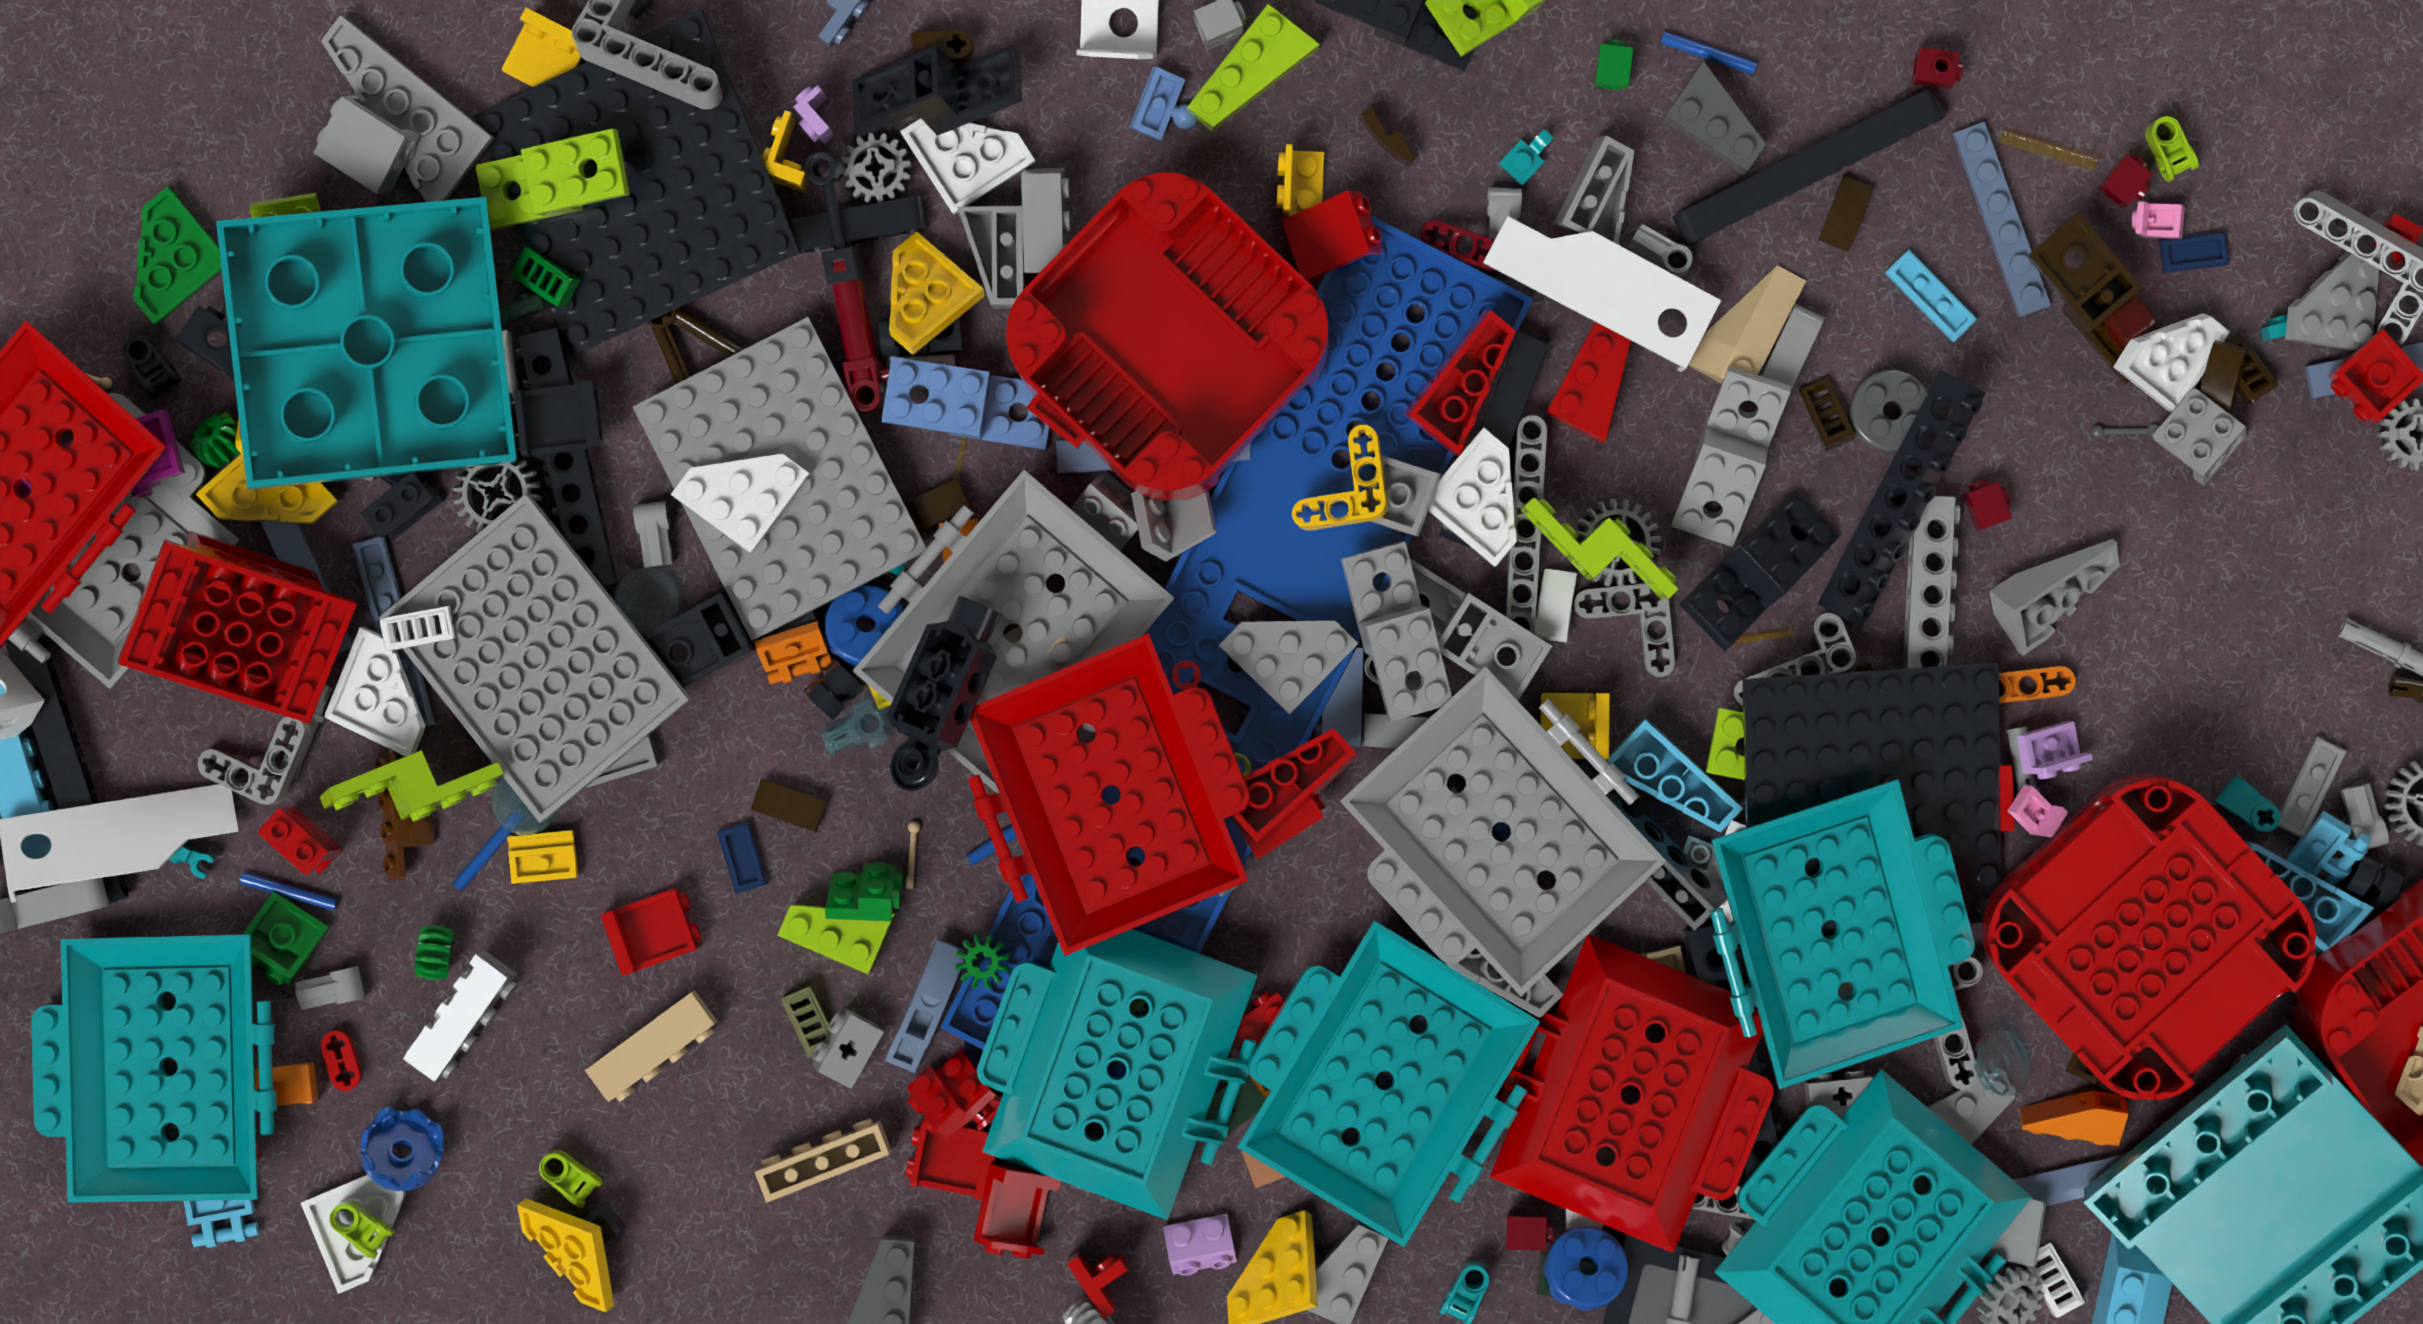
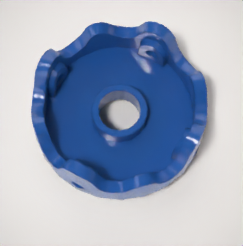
M862 585L834 599L830 604L825 619V634L828 647L834 655H838L852 667H856L904 611L900 602L888 614L878 607L880 602L889 593L888 590L873 585ZM863 617H869L874 620L876 626L870 632H862L857 628L858 620Z
M393 1107L382 1109L376 1118L364 1129L362 1134L360 1159L363 1169L376 1184L389 1190L409 1191L423 1186L436 1175L442 1163L444 1147L441 1126L438 1122L431 1121L418 1109L410 1111H396ZM404 1145L411 1150V1154L406 1158H397L392 1151L395 1147Z
M1579 1226L1567 1230L1550 1245L1543 1271L1550 1287V1294L1555 1301L1572 1305L1580 1311H1591L1608 1305L1620 1294L1627 1281L1628 1262L1623 1247L1610 1233L1597 1227ZM1586 1258L1594 1262L1596 1267L1594 1275L1589 1276L1581 1272L1579 1267L1581 1259Z

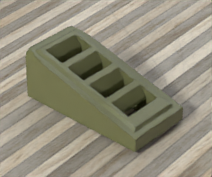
M813 985L781 998L787 1015L808 1058L812 1056L816 1046L819 1044L811 1046L809 1040L824 1033L828 1036L830 1032L828 1030L830 1023ZM809 998L811 1004L797 1010L794 1009L793 1004ZM815 1010L816 1016L800 1022L798 1016ZM820 1021L821 1028L805 1034L803 1028Z

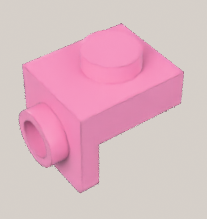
M2138 201V207L2132 213V227L2135 229L2136 234L2144 238L2182 239L2185 206L2180 204H2149L2146 201Z
M2023 785L2008 809V812L2030 834L2045 837L2054 836L2068 813L2064 807L2052 806L2030 785Z

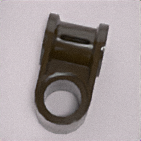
M926 30L910 33L912 55L937 45L953 64L967 62L974 54L973 42L963 30ZM961 39L962 43L966 45L961 47V53H956L953 48H950V46L956 45V40Z

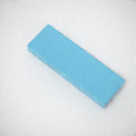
M1907 250L1885 272L1898 288L1952 343L1977 320L1910 250Z

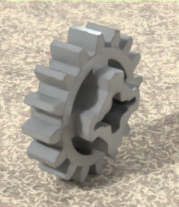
M869 133L867 142H864L860 137L856 138L859 146L855 149L848 145L847 150L851 154L850 158H841L844 164L848 166L843 177L850 178L844 184L847 189L856 188L853 193L856 199L864 194L866 204H870L873 197L877 198L878 203L884 202V196L887 195L891 200H896L894 191L897 189L905 192L906 190L901 184L902 180H911V176L905 173L904 169L912 167L910 161L902 160L908 154L906 149L897 151L899 141L895 139L890 144L887 143V135L884 133L881 135L880 140H876L873 133ZM880 148L892 153L896 159L884 158L880 153ZM867 150V156L862 163L855 165L858 157ZM874 155L880 166L884 167V169L879 170L878 183L873 173L868 171L869 168L873 167ZM897 173L894 181L885 188V181L891 174ZM856 178H866L869 180L873 190L863 187Z
M2413 399L2410 401L2409 406L2405 401H2402L2397 405L2399 411L2396 409L2388 413L2390 420L2383 419L2379 422L2385 427V431L2377 433V437L2385 438L2386 442L2379 447L2380 450L2389 449L2391 452L2387 460L2399 459L2398 468H2405L2409 463L2411 471L2418 470L2420 463L2423 466V404L2420 407L2419 400ZM2407 414L2405 423L2400 428H2395L2398 421ZM2412 430L2420 432V438L2410 437L2409 432ZM2396 441L2405 448V453L2398 447Z
M2017 1267L2015 1271L2007 1268L2003 1277L1997 1273L1995 1275L1996 1282L1994 1284L1987 1283L1988 1292L1981 1294L1979 1297L1984 1301L1983 1304L1977 1307V1310L1982 1313L1979 1316V1320L1984 1324H2026L2028 1319L2034 1321L2036 1319L2033 1315L2034 1311L2042 1308L2038 1300L2044 1298L2045 1295L2040 1291L2043 1284L2037 1280L2038 1278L2027 1269L2023 1270L2021 1267Z

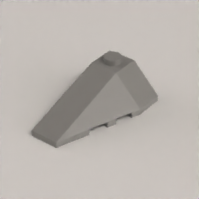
M2110 539L2016 573L1990 590L1993 614L2018 653L2024 656L2049 639L2056 631L2051 625L2064 612L2070 617L2077 610L2074 605L2084 591L2093 593L2120 566L2117 542Z
M1476 948L1462 961L1446 963L1451 969L1539 1018L1563 996L1559 989L1544 975L1520 997Z

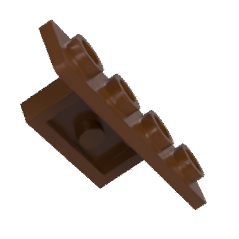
M391 749L379 750L378 757L375 759V769L396 761L395 751ZM385 788V791L378 794V805L383 810L380 834L386 845L383 868L388 875L389 881L405 880L403 847L434 844L432 812L431 815L415 822L412 821L411 817L401 820L389 790Z

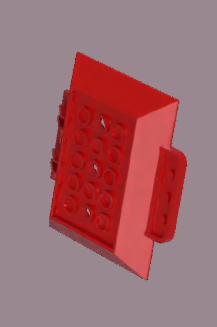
M26 320L0 351V648L52 585L54 590L41 604V607L50 614L53 613L65 597L69 598L72 595L73 591L82 583L80 580L106 547L113 546L117 538L124 532L123 527L135 514L136 510L128 503H125L115 516L112 513L167 447ZM70 429L73 432L74 440L70 446L63 447L61 436L66 430ZM29 480L32 485V491L29 496L22 498L19 493V487L23 481ZM95 534L97 538L72 567L70 563Z
M1149 633L975 706L970 721L999 793L988 795L980 774L967 779L976 800L973 802L980 821L984 820L1000 861L997 865L1004 882L1009 883L1016 903L1029 898L1021 877L1032 874L1064 956L1249 881L1224 819L1244 811L1251 800V794L1211 695L1206 690L1198 687H1192L1173 694ZM1085 724L1092 725L1096 731L1095 739L1090 743H1084L1079 738V730ZM1110 785L1116 786L1121 794L1119 801L1113 805L1106 803L1103 798L1105 788ZM1007 812L1023 855L1012 857L996 817L997 815ZM1133 847H1140L1145 853V860L1140 866H1134L1128 860V852Z
M1588 934L1555 1016L1546 1012L1539 1018L1530 1012L1527 1013L1539 1020L1540 1023L1502 1084L1496 1099L1505 1104L1516 1084L1527 1090V1093L1516 1110L1519 1113L1508 1130L1490 1178L1674 1253L1697 1193L1715 1200H1725L1735 1192L1772 1100L1773 1086L1766 1077L1747 1070L1763 1032L1757 1006L1754 1007V1012L1752 1013L1757 1034L1752 1037H1744L1739 1017L1734 1015L1730 1000L1732 992ZM1651 1024H1660L1664 1028L1665 1036L1662 1041L1653 1043L1646 1038L1645 1031ZM1540 1031L1547 1034L1533 1071L1528 1076L1521 1071L1536 1034ZM1627 1085L1636 1086L1640 1091V1098L1634 1104H1627L1621 1099V1091ZM1601 1147L1613 1149L1616 1155L1614 1162L1607 1166L1601 1165L1596 1159L1598 1149Z

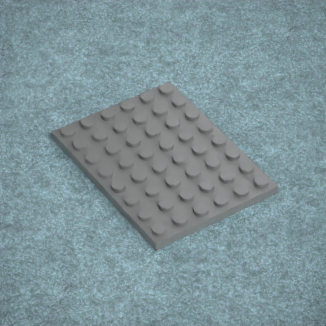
M809 317L633 406L674 489L692 467L776 454H784L810 473L809 477L753 553L748 552L682 503L751 641L920 556L927 548Z
M530 494L523 495L379 617L380 620L381 618L450 606L456 638L402 649L493 764L499 762L503 772L502 776L539 823L545 822L692 700ZM435 615L433 617L436 633L439 635L442 634L439 615ZM425 617L420 618L424 637H428ZM411 620L407 621L410 640H412L415 638L413 633ZM395 623L399 642H401L398 623Z

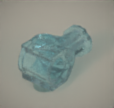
M870 699L852 706L854 713L844 717L845 723L828 731L825 729L820 730L824 744L831 757L836 756L837 751L854 743L857 747H860L869 742L870 747L873 748L889 741L885 730L886 719L880 711L876 710ZM868 714H873L879 719V727L873 733L866 732L862 727V720ZM847 733V736L834 741L835 738Z

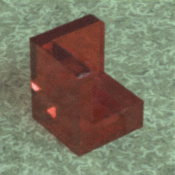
M2137 298L2104 320L2108 338L2121 352L2124 351L2130 339L2135 338L2155 323L2153 315Z

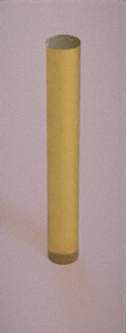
M2005 130L2002 131L1999 143L2089 170H2094L2097 162L2095 157Z

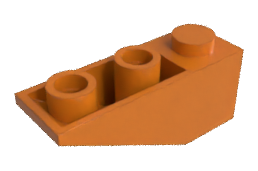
M2095 1090L2020 1107L2019 1111L2022 1130H2027L2033 1134L2056 1135L2067 1140L2079 1139L2091 1141L2098 1145L2119 1146L2129 1114L2125 1096Z

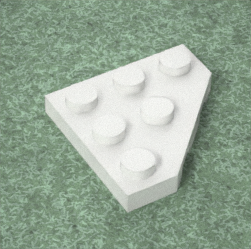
M921 118L900 131L953 215L959 212L957 207L969 206L1036 163L1018 133L1001 131L968 123L937 136Z
M2202 313L2130 339L2113 368L2166 410L2173 412L2189 392L2195 388L2205 372L2213 342L2215 340L2224 342L2230 331L2213 317Z
M1483 428L1438 481L1428 511L1495 567L1517 542L1509 448Z
M784 454L692 467L687 471L671 495L748 552L753 553L809 477L810 473Z
M366 627L359 628L324 718L399 754L409 756L416 752L426 727L397 650H385L382 635Z
M365 1175L301 1202L338 1294L371 1280L388 1237L377 1249L378 1255L375 1259L369 1258L331 1227L329 1222L331 1211L342 1201L354 1200L373 1215L381 1218L393 1227L406 1196L405 1191L386 1189L376 1184L368 1175ZM341 1209L339 1211V1218L342 1223L353 1224L354 1215L350 1210ZM374 1232V1234L370 1237V1242L375 1237L377 1232Z

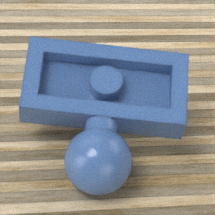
M1153 67L1129 128L1156 140H1162L1170 117L1173 118L1175 125L1181 129L1193 128L1197 124L1198 119L1187 110L1189 104L1176 105L1185 79L1161 68Z

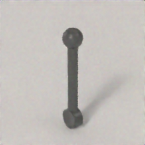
M2151 424L2147 428H2103L2100 425H2095L2091 429V434L2095 438H2100L2102 435L2147 434L2149 437H2153V434L2159 427L2155 424Z

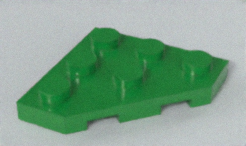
M168 186L142 207L141 214L142 231L141 240H139L136 264L138 271L133 300L154 325L161 323L222 272L219 246Z

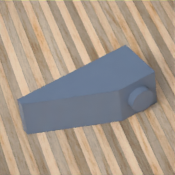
M1356 648L1322 712L1321 719L1318 720L1315 726V738L1334 728L1350 746H1361L1363 648Z

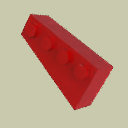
M1484 310L1403 414L1452 454L1460 455L1469 431L1476 421L1479 409L1484 399H1486L1493 378L1500 368L1516 330L1491 310Z

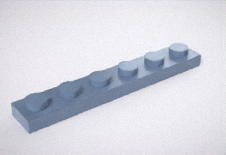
M1985 122L1953 133L1955 144L2018 318L2050 307L2051 304L2039 271L2026 257L2031 252Z

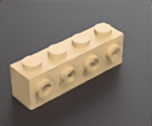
M693 991L587 1068L585 1072L607 1102H610L615 1097L621 1102L635 1091L632 1087L634 1083L641 1078L647 1083L662 1072L658 1066L668 1058L674 1063L688 1052L685 1046L694 1039L700 1044L715 1033L711 1027L718 1021L696 991Z
M871 1118L852 1125L854 1131L842 1135L841 1131L838 1130L823 1136L822 1140L824 1143L811 1147L810 1142L792 1148L793 1155L781 1159L779 1154L760 1161L762 1167L755 1171V1175L766 1203L890 1155L892 1149L881 1121L872 1123Z

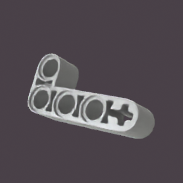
M1822 614L1814 624L1815 639L1820 650L1745 679L1802 675V670L1810 665L1817 667L1820 671L1819 674L1854 672L1856 668L1855 650L1843 621L1836 614ZM1826 624H1832L1838 628V632L1833 637H1825L1820 633V629ZM1837 654H1846L1851 660L1845 667H1837L1833 664L1832 659ZM1743 680L1739 681L1734 688L1735 703L1742 712Z
M103 878L64 883L16 896V902L12 903L10 897L1 899L0 934L110 906Z
M1972 957L1948 966L1954 992L1978 983L1983 974L1980 962ZM1963 962H1969L1973 969L1972 975L1967 979H1961L1958 975V968ZM1956 996L1964 1028L1934 1037V1042L1947 1082L1955 1088L1969 1090L1978 1082L1979 1072ZM1951 1034L1958 1035L1960 1041L1958 1048L1954 1051H1948L1945 1047V1040ZM1949 1058H1959L1961 1068L1968 1070L1969 1074L1964 1075L1965 1081L1962 1082L1955 1078V1075L1959 1073V1067L1957 1062H1949Z

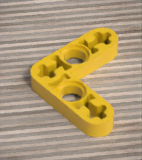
M1358 425L1351 430L1348 436L1354 491L1299 500L1292 509V518L1301 529L1311 531L1375 521L1385 515L1388 509L1380 440L1372 427ZM1362 433H1366L1368 438H1372V441L1367 442V451L1369 455L1375 453V457H1364L1361 445L1356 443L1357 440L1361 439ZM1366 464H1372L1377 469L1375 478L1370 481H1364L1359 476L1361 467ZM1379 485V489L1372 490L1375 500L1380 502V505L1375 506L1374 512H1370L1367 507H1364V504L1369 503V494L1367 490L1361 492V488H1374ZM1344 501L1348 504V513L1344 517L1335 518L1332 516L1331 508L1335 502ZM1320 504H1324L1327 520L1323 521L1321 514L1312 515L1308 523L1302 517H1299L1300 514L1305 512L1306 507H1309L1312 512L1322 511Z

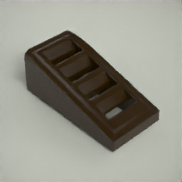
M2241 332L2224 341L2247 348L2246 357L2249 361L2244 363L2243 373L2251 367L2256 371L2244 380L2241 378L2237 384V391L2246 405L2278 387L2269 370ZM2260 378L2263 384L2251 391L2248 385Z
M1828 376L1798 389L1825 452L1855 439V431ZM1827 390L1828 395L1811 402L1809 396ZM1832 402L1833 407L1820 413L1816 412L1815 408ZM1836 414L1838 415L1839 419L1824 426L1822 425V420ZM1843 427L1844 431L1828 437V432Z

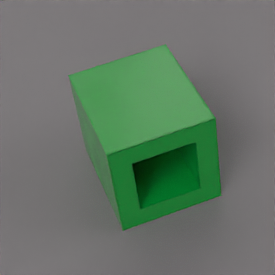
M1606 40V44H1600L1597 52L1593 87L1626 91L1629 87L1633 47H1625L1626 42L1620 40Z

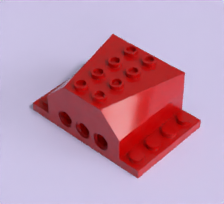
M190 531L187 546L164 539L117 661L119 665L310 724L357 604L355 600L324 591L316 572Z

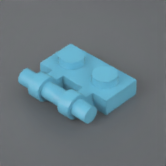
M2323 811L2290 851L2287 861L2314 876H2317L2323 869L2328 872L2325 877L2326 881L2330 885H2336L2340 879L2343 880L2352 871L2351 866L2354 862L2361 860L2367 853V847L2371 843V838L2367 834L2361 833L2357 839L2350 840L2348 837L2352 828ZM2337 850L2344 854L2341 858L2335 859L2332 857Z
M253 1200L184 1201L188 1226L200 1223L202 1226V1233L192 1234L191 1236L193 1247L206 1245L207 1248L218 1246L220 1242L235 1240L237 1243L247 1241L248 1237L257 1236L260 1233L257 1222L245 1224L243 1220V1215L255 1213ZM230 1218L232 1227L216 1230L214 1221Z

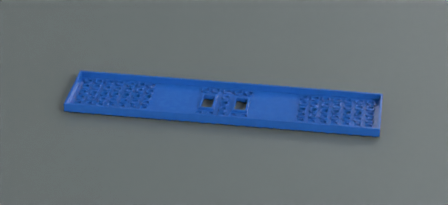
M1371 215L1373 225L1378 228L1381 234L1382 242L1380 245L1382 253L1367 255L1325 274L1316 291L1326 311L1329 334L1328 356L1320 376L1311 387L1306 385L1272 419L1266 428L1251 441L1252 461L1231 462L1226 467L1210 498L1217 532L1182 553L1164 588L1174 599L1144 633V635L1149 633L1173 694L1184 691L1178 688L1172 680L1173 668L1181 661H1192L1200 668L1201 682L1251 707L1237 736L1226 731L1234 753H1241L1249 759L1251 764L1250 773L1307 743L1354 649L1289 714L1244 670L1235 673L1228 668L1227 661L1230 656L1219 645L1237 627L1223 619L1237 590L1295 619V621H1336L1355 641L1359 642L1361 637L1340 558L1399 541H1405L1406 546H1408L1413 535L1370 521L1311 531L1303 530L1293 521L1292 509L1299 500L1354 491L1351 461L1343 469L1336 468L1331 461L1333 453L1338 450L1346 451L1350 456L1346 428L1352 421L1361 422L1363 425H1368L1375 430L1380 440L1382 456L1438 473L1441 478L1454 454L1403 413L1484 310H1491L1517 332L1533 301V298ZM1412 305L1420 306L1424 311V319L1419 323L1410 322L1406 317L1408 307ZM1403 334L1408 337L1410 342L1408 350L1397 352L1392 348L1391 339L1395 335ZM1388 363L1393 366L1395 375L1392 380L1382 381L1377 377L1376 369L1380 364ZM1367 392L1377 394L1380 398L1379 407L1372 411L1366 410L1361 403L1362 396ZM1365 433L1356 443L1361 445L1364 457H1375V453L1369 455L1367 451V442L1372 441V438H1368ZM1366 464L1361 467L1359 471L1360 479L1364 481L1372 480L1376 467L1372 464ZM1361 488V492L1363 490H1367L1368 492L1369 488ZM1344 501L1335 502L1331 508L1332 516L1335 518L1344 517L1348 513V504ZM1320 504L1322 511L1312 512L1309 507H1306L1305 512L1300 514L1299 517H1302L1308 523L1312 515L1321 514L1323 521L1327 520L1324 504ZM1385 572L1377 573L1372 581L1373 587L1378 591L1386 589L1389 583L1388 575ZM1181 667L1178 670L1180 674L1178 681L1181 684L1186 681L1191 682L1192 678H1194L1192 674L1195 670L1192 667H1189L1187 670ZM1237 759L1241 771L1244 773L1245 765L1240 759ZM1114 785L1106 787L1103 792L1105 802L1110 805L1116 804L1121 796L1120 790ZM1228 817L1224 821L1244 867L1252 850L1231 817ZM1135 847L1128 854V858L1135 857L1143 863L1145 853L1140 847ZM1032 874L1021 877L1029 898L1016 903L1010 890L988 933L994 935L991 946L995 947L1000 941L1005 943L1003 948L997 952L999 955L1010 953L1011 957L1009 959L1000 960L1001 964L1010 967L1009 972L997 969L996 971L1002 976L1003 981L997 983L990 976V989L985 988L983 979H980L976 989L972 988V982L975 977L971 975L962 983L940 1026L941 1029L984 1050L1013 969L1024 961H1032L1049 968L1058 944V939ZM1230 892L1222 897L1218 894L1133 929L1200 953ZM979 952L977 954L979 957L974 960V964L981 965L982 970L989 969L987 964H992L991 957H985L983 952ZM1139 1009V1010H1138L1139 1016H1144V1014H1143V1012L1141 1011V1009ZM1114 1060L1108 1064V1072L1111 1076L1120 1078L1126 1074L1127 1070L1123 1062Z

